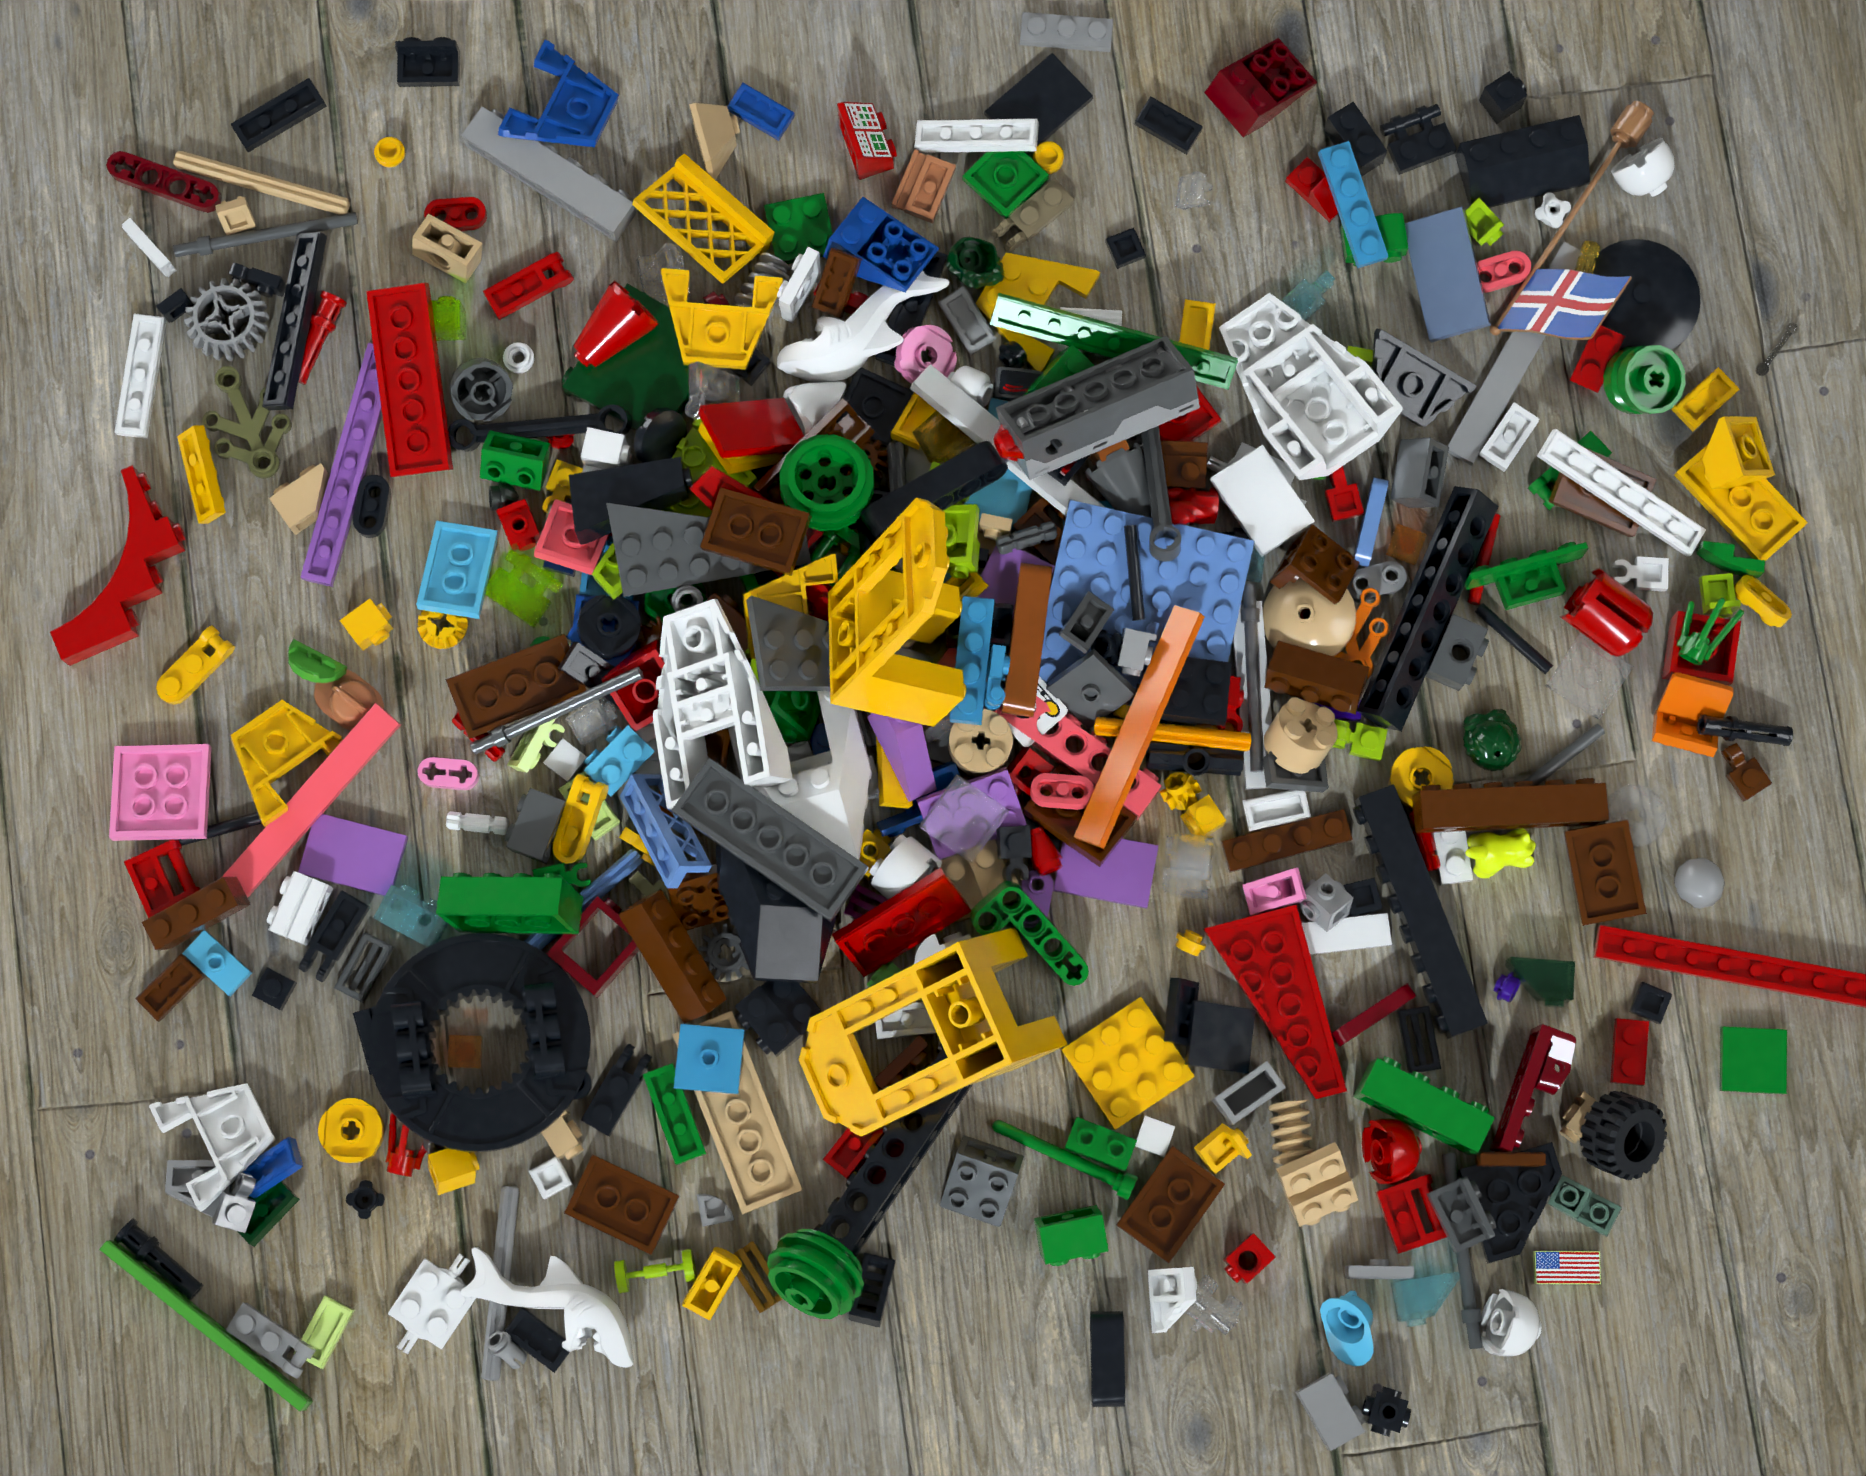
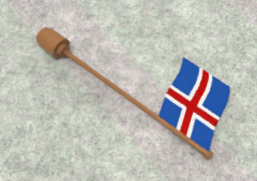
M1633 101L1631 105L1625 107L1610 130L1613 136L1612 140L1616 143L1496 324L1490 326V333L1492 335H1499L1501 331L1533 332L1567 340H1587L1593 338L1632 277H1605L1569 269L1540 268L1621 147L1637 146L1652 123L1651 118L1654 112L1649 106L1640 101Z

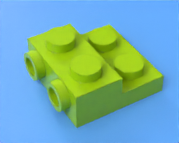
M977 504L952 505L943 510L945 512V526L948 527L946 549L950 559L946 573H950L954 578H967L969 573L978 572L980 543L977 539L980 509Z

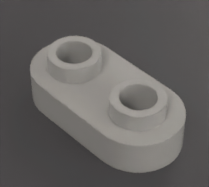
M1386 561L1356 570L1347 589L1355 602H1361L1360 596L1362 591L1365 590L1359 589L1356 586L1357 580L1365 581L1367 588L1376 589L1381 597L1394 594L1404 586L1407 579L1406 570L1400 563L1395 561ZM1389 571L1394 572L1397 577L1396 580H1388L1386 573ZM1368 593L1365 601L1376 599V594Z

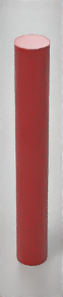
M1495 514L1481 546L1476 568L1483 565L1489 566L1501 517L1499 514ZM1484 585L1470 589L1467 601L1469 604L1480 605Z

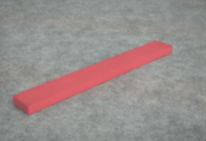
M375 703L287 802L288 811L267 825L222 877H237L248 898L401 724L379 704Z

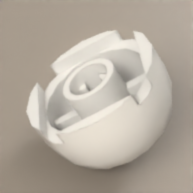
M1663 138L1655 139L1639 147L1641 151L1633 156L1631 154L1627 155L1611 169L1614 180L1622 190L1637 196L1650 193L1653 197L1668 187L1665 182L1672 176L1675 163L1672 151Z
M1500 1289L1501 1293H1493L1488 1298L1483 1309L1480 1326L1484 1327L1487 1325L1486 1337L1481 1336L1482 1344L1490 1354L1508 1357L1517 1356L1530 1349L1540 1336L1542 1326L1539 1314L1534 1303L1527 1297L1514 1291Z

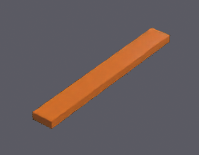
M1174 605L1152 655L1151 662L1146 669L1074 837L1076 839L1103 849L1105 848L1205 618L1200 612Z

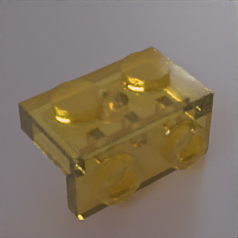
M938 411L934 412L912 432L929 463L933 461L945 463L959 455L962 449L975 443V441Z

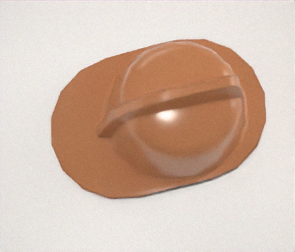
M348 669L346 674L336 681L316 683L314 698L317 706L327 716L349 731L357 725L375 703L384 709V703L378 691L356 673Z

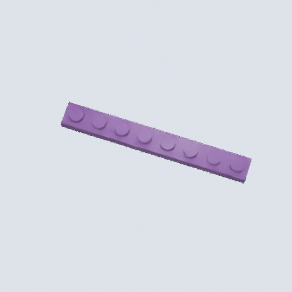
M372 343L367 344L300 576L302 580L333 587L354 515L358 487L364 479L382 417Z

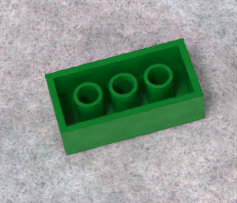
M458 872L453 873V877L441 876L436 914L459 933L579 934L583 896L563 876L555 873H546L543 877H532L525 873H515L513 877H502L496 873H484L483 877H472L470 874Z
M1384 1056L1383 1059L1376 1058L1369 1062L1353 1095L1354 1098L1405 1122L1407 1125L1466 1155L1479 1152L1495 1117L1488 1114L1490 1110L1488 1107L1476 1101L1466 1103L1458 1099L1460 1096L1458 1092L1446 1086L1436 1088L1430 1085V1078L1416 1071H1413L1411 1074L1401 1070L1402 1064L1389 1057Z

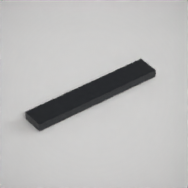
M321 232L296 235L262 405L263 408L269 411L289 410L294 407L327 236Z

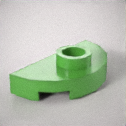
M295 639L292 640L288 650V664L293 672L302 679L314 683H328L336 681L346 674L347 666Z

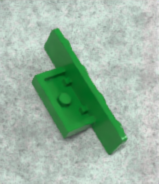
M1568 542L1558 547V550L1547 552V550L1543 549L1530 554L1529 558L1518 560L1517 557L1509 558L1501 562L1499 566L1489 568L1488 565H1483L1470 572L1471 574L1466 580L1465 587L1468 590L1495 582L1505 611L1561 596L1566 592V588L1557 565L1581 559L1589 548L1586 542L1577 545L1575 542Z

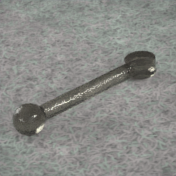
M1792 322L1787 325L1786 333L1764 363H1760L1756 367L1757 375L1765 376L1769 372V365L1790 336L1798 332L1799 328L1796 323Z

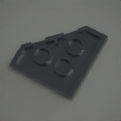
M1552 1142L1520 1151L1544 1152L1546 1154V1165L1476 1166L1475 1164L1458 1169L1460 1178L1467 1176L1469 1181H1475L1482 1196L1478 1200L1483 1210L1490 1212L1496 1224V1228L1493 1229L1495 1236L1481 1242L1487 1263L1521 1254L1532 1228L1536 1225L1554 1186L1562 1175Z

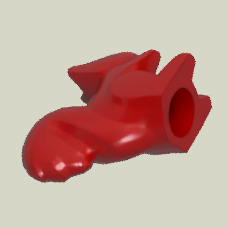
M1194 487L1188 490L1182 488L1167 489L1172 524H1215L1219 508V495L1215 488L1212 487L1208 492L1196 491Z

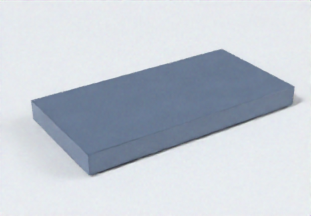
M1461 206L1405 223L1409 255L1429 341L1432 343L1491 326L1464 208Z

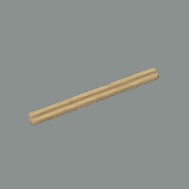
M177 151L173 161L175 167L181 170L338 215L347 214L350 207V202L347 198L184 151Z

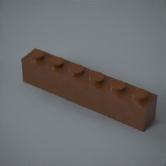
M1583 778L1575 780L1576 784H1564V780L1556 779L1545 781V785L1534 786L1533 781L1515 782L1514 787H1503L1502 782L1485 783L1483 788H1472V784L1462 783L1452 785L1453 789L1441 790V785L1422 786V791L1412 796L1415 834L1603 824L1609 821L1606 783H1595L1594 778Z

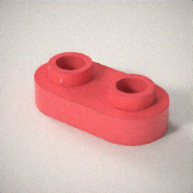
M1510 251L1478 261L1479 275L1486 274L1490 278L1488 282L1481 281L1483 292L1488 293L1523 282L1531 270L1529 257L1521 251ZM1509 266H1517L1519 272L1512 273L1509 270Z
M1042 773L1033 779L1030 796L1041 807L1081 810L1087 807L1094 791V785L1084 776ZM1048 790L1051 792V795L1044 796L1040 791ZM1074 792H1079L1083 795V797L1075 798L1072 794Z

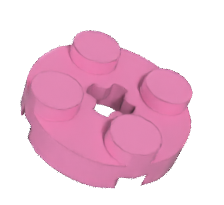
M935 325L917 326L910 328L903 334L904 341L897 346L894 365L896 370L909 383L912 384L930 364L945 377L954 372L957 362L956 352H953V347L950 343L953 342L951 337L942 328ZM928 349V355L932 360L931 362L924 363L921 358V352Z

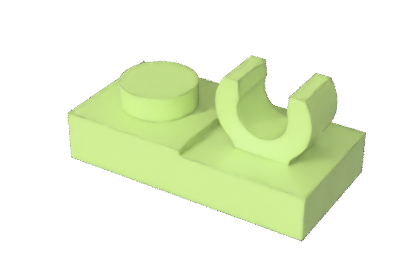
M555 719L525 732L507 765L517 771L528 773L529 769H533L540 759L541 753L539 751L543 746L542 743L549 747H556L557 744L550 740L549 733L553 729L559 733H564V727L554 723Z

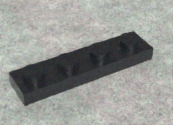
M937 251L923 269L924 273L930 277L940 278L948 255ZM934 293L913 296L898 303L888 322L889 328L903 336L910 328L922 326ZM897 346L876 354V360L895 366Z

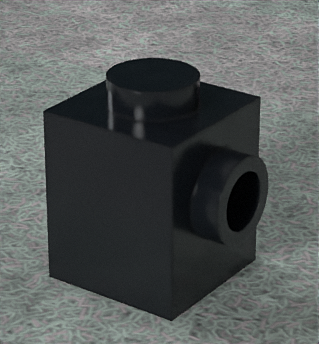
M1509 71L1484 87L1479 101L1494 122L1498 124L1522 108L1527 97V90L1524 83L1518 77L1515 78Z

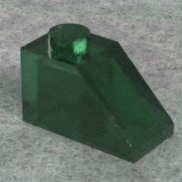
M1522 957L1506 959V968L1514 973V977L1521 980L1522 986L1535 1000L1545 1001L1544 1006L1562 1008L1564 1003L1574 999L1575 961Z

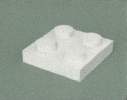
M810 247L806 249L804 255L799 254L796 257L792 266V271H794L789 281H783L777 293L781 316L792 324L821 273L819 252Z

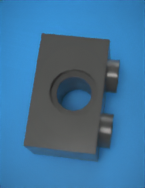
M1453 614L1425 677L1457 691H1460L1464 684L1470 685L1477 671V668L1473 667L1476 656L1482 657L1489 643V640L1485 638L1488 629ZM1452 648H1462L1466 652V660H1456L1452 655Z

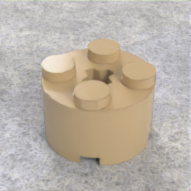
M1296 697L1289 699L1282 706L1265 732V749L1268 754L1272 751L1277 757L1275 762L1288 771L1303 774L1308 773L1310 769H1316L1337 740L1338 734L1334 722V713L1329 708L1319 707L1314 703Z
M983 709L982 725L953 724L948 742L949 754L953 762L956 763V766L965 774L974 777L987 774L1002 768L1008 761L1013 745L1012 731L1005 718L994 711ZM978 736L984 737V741L989 743L984 745L983 750L977 749V744L972 743V741L977 740Z

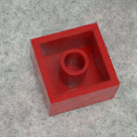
M1677 611L1670 618L1662 679L1670 680L1671 675L1678 672L1728 686L1731 685L1734 678L1741 621L1736 623L1715 648L1709 660H1703L1701 665H1697L1685 660L1678 654L1681 648L1677 647L1676 644L1681 636L1686 612ZM1693 613L1688 636H1691L1692 632L1700 634L1710 616ZM1717 617L1707 636L1710 640L1709 644L1730 619Z

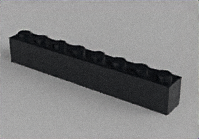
M1394 784L1358 797L1355 801L1356 807H1353L1355 819L1359 825H1364L1368 836L1364 837L1366 847L1370 855H1376L1379 866H1376L1377 875L1382 884L1386 883L1391 895L1387 896L1389 906L1393 914H1399L1403 924L1399 926L1400 934L1404 943H1410L1414 955L1411 956V961L1416 973H1422L1426 985L1422 986L1427 1002L1429 1004L1433 1003L1438 1015L1434 1016V1020L1440 1034L1445 1033L1447 1039L1488 1024Z

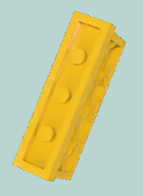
M685 153L676 160L674 167L634 198L632 203L637 210L722 284L756 255L766 252L770 248L775 233ZM674 179L683 187V192L667 191L666 184ZM649 198L662 199L663 209H653L645 201ZM667 199L684 200V211L668 210ZM689 201H699L705 206L706 212L689 211ZM668 218L685 219V229L673 228L669 224ZM690 219L706 220L707 230L691 229ZM712 221H722L728 226V232L712 231ZM691 237L707 238L708 249L696 248L691 243ZM713 239L729 240L730 250L713 249ZM734 240L745 241L752 248L749 251H735ZM714 257L730 258L731 266L725 271L721 270L714 263Z

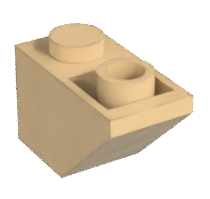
M321 463L304 469L300 473V477L291 484L284 483L275 489L274 495L269 498L295 535L317 521L330 476Z

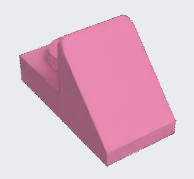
M1293 868L1242 885L1250 916L1284 906L1297 905L1307 899L1299 868Z

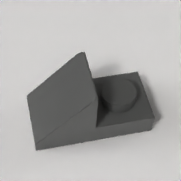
M1088 591L1070 619L1061 628L1059 636L1086 654L1114 609Z

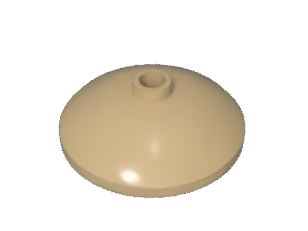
M1299 577L1295 583L1289 581L1281 589L1274 586L1269 592L1263 606L1264 632L1274 649L1277 642L1282 641L1334 657L1344 649L1353 635L1356 625L1354 600L1349 590L1346 589L1341 601L1333 604ZM1303 609H1310L1311 615L1308 619H1301L1300 613Z

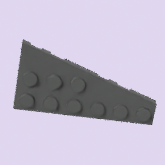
M606 502L624 597L770 571L766 568L702 550L700 545L710 519L709 517ZM806 535L795 566L811 563Z
M751 595L746 602L760 691H830L829 622ZM901 647L900 650L894 653L934 663L933 657L905 647Z

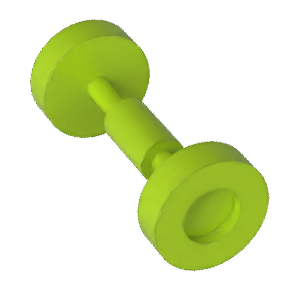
M692 1248L682 1250L683 1263L667 1266L666 1263L643 1266V1270L628 1272L625 1260L614 1261L615 1278L619 1294L630 1291V1278L644 1276L645 1279L668 1276V1272L684 1270L686 1282L695 1281L697 1276Z

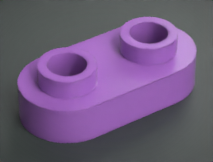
M1031 870L1029 871L1028 880H1022L1021 888L1048 917L1054 886L1052 877L1049 874L1040 877L1037 871ZM1034 880H1041L1044 887L1037 891L1032 888L1031 884ZM1039 917L1033 922L1025 918L1023 926L1025 928L1035 927L1039 922Z

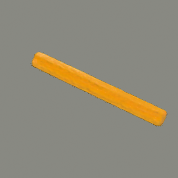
M1097 717L1095 719L1094 734L1117 737L1124 719ZM1159 723L1151 741L1249 751L1252 738L1250 733Z

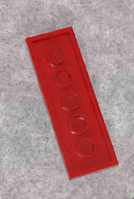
M429 283L366 291L390 477L453 470Z

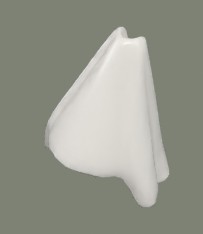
M842 381L806 383L791 386L785 390L783 397L804 436L844 397L846 384Z

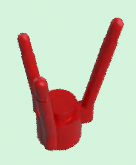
M393 1113L390 1114L388 1153L385 1161L388 1162L387 1172L412 1177L413 1169L420 1170L422 1159L427 1151L422 1144L416 1157H413L415 1151L406 1148L409 1129L404 1124L402 1126L399 1147L396 1146L395 1148L396 1116Z

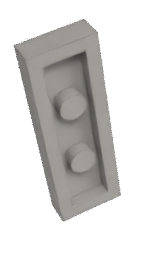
M1022 12L1020 45L1111 52L1113 19Z

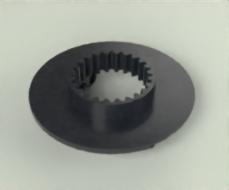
M476 933L455 936L439 941L411 957L397 970L384 987L376 1004L370 1025L368 1046L370 1066L376 1086L386 1105L401 1123L421 1138L438 1146L463 1152H491L507 1149L526 1142L546 1130L565 1112L577 1095L586 1074L590 1057L591 1038L590 1025L583 1000L568 974L553 959L540 949L522 940L498 934ZM473 996H477L480 1002H483L486 996H491L492 1003H496L501 998L505 1008L512 1005L513 1013L515 1015L521 1014L520 1020L522 1025H526L525 1031L528 1036L527 1046L529 1050L525 1051V1058L528 1062H521L519 1065L522 1073H512V1083L504 1080L501 1082L500 1090H497L492 1085L489 1087L488 1093L485 1094L481 1088H477L475 1093L471 1094L468 1086L459 1091L457 1082L453 1081L448 1084L447 1075L445 1073L441 1074L439 1065L434 1064L436 1058L434 1053L431 1052L435 1049L431 1039L437 1036L433 1026H441L442 1024L439 1016H449V1006L458 1009L460 1007V1000L464 999L469 1004L472 1002Z

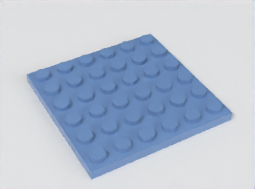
M1069 500L1050 585L1039 676L1047 684L1051 679L1086 655L1059 636V632L1088 591L1114 609L1102 628L1103 630H1107L1108 634L1119 633L1121 636L1123 628L1156 634V641L1149 640L1148 646L1153 647V653L1174 605L1200 612L1205 618L1188 657L1228 662L1255 541L1186 525L1172 524L1181 534V551L1174 560L1163 562L1156 560L1149 551V536L1154 529L1152 518ZM1127 525L1137 526L1145 620L1132 621L1124 526ZM1163 537L1157 539L1154 544L1159 548L1166 549V546L1171 545L1174 540ZM1116 663L1110 664L1135 689L1137 683H1141L1148 667L1144 665L1143 671H1141V675L1138 677L1122 673L1123 667L1116 666ZM1134 697L1124 705L1131 706Z

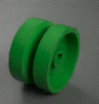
M1661 345L1626 347L1616 352L1607 363L1603 375L1604 391L1609 402L1617 410L1627 414L1664 413L1673 408L1680 400L1686 385L1685 369L1680 358L1671 349Z

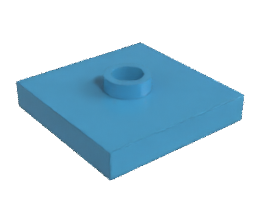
M680 1024L674 1089L739 1095L745 1030Z

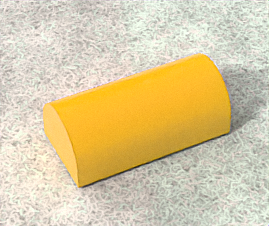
M714 1247L685 1296L682 1306L710 1321L742 1266L741 1260L723 1248Z

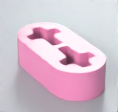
M430 757L424 759L419 764L417 770L420 780L426 786L432 788L469 790L479 780V772L476 766L467 760ZM435 764L439 771H446V774L435 775L434 780H430V777L425 774V770H430L432 765ZM463 767H467V771L472 774V777L466 778L465 783H461V779L457 776H451V772L460 773Z

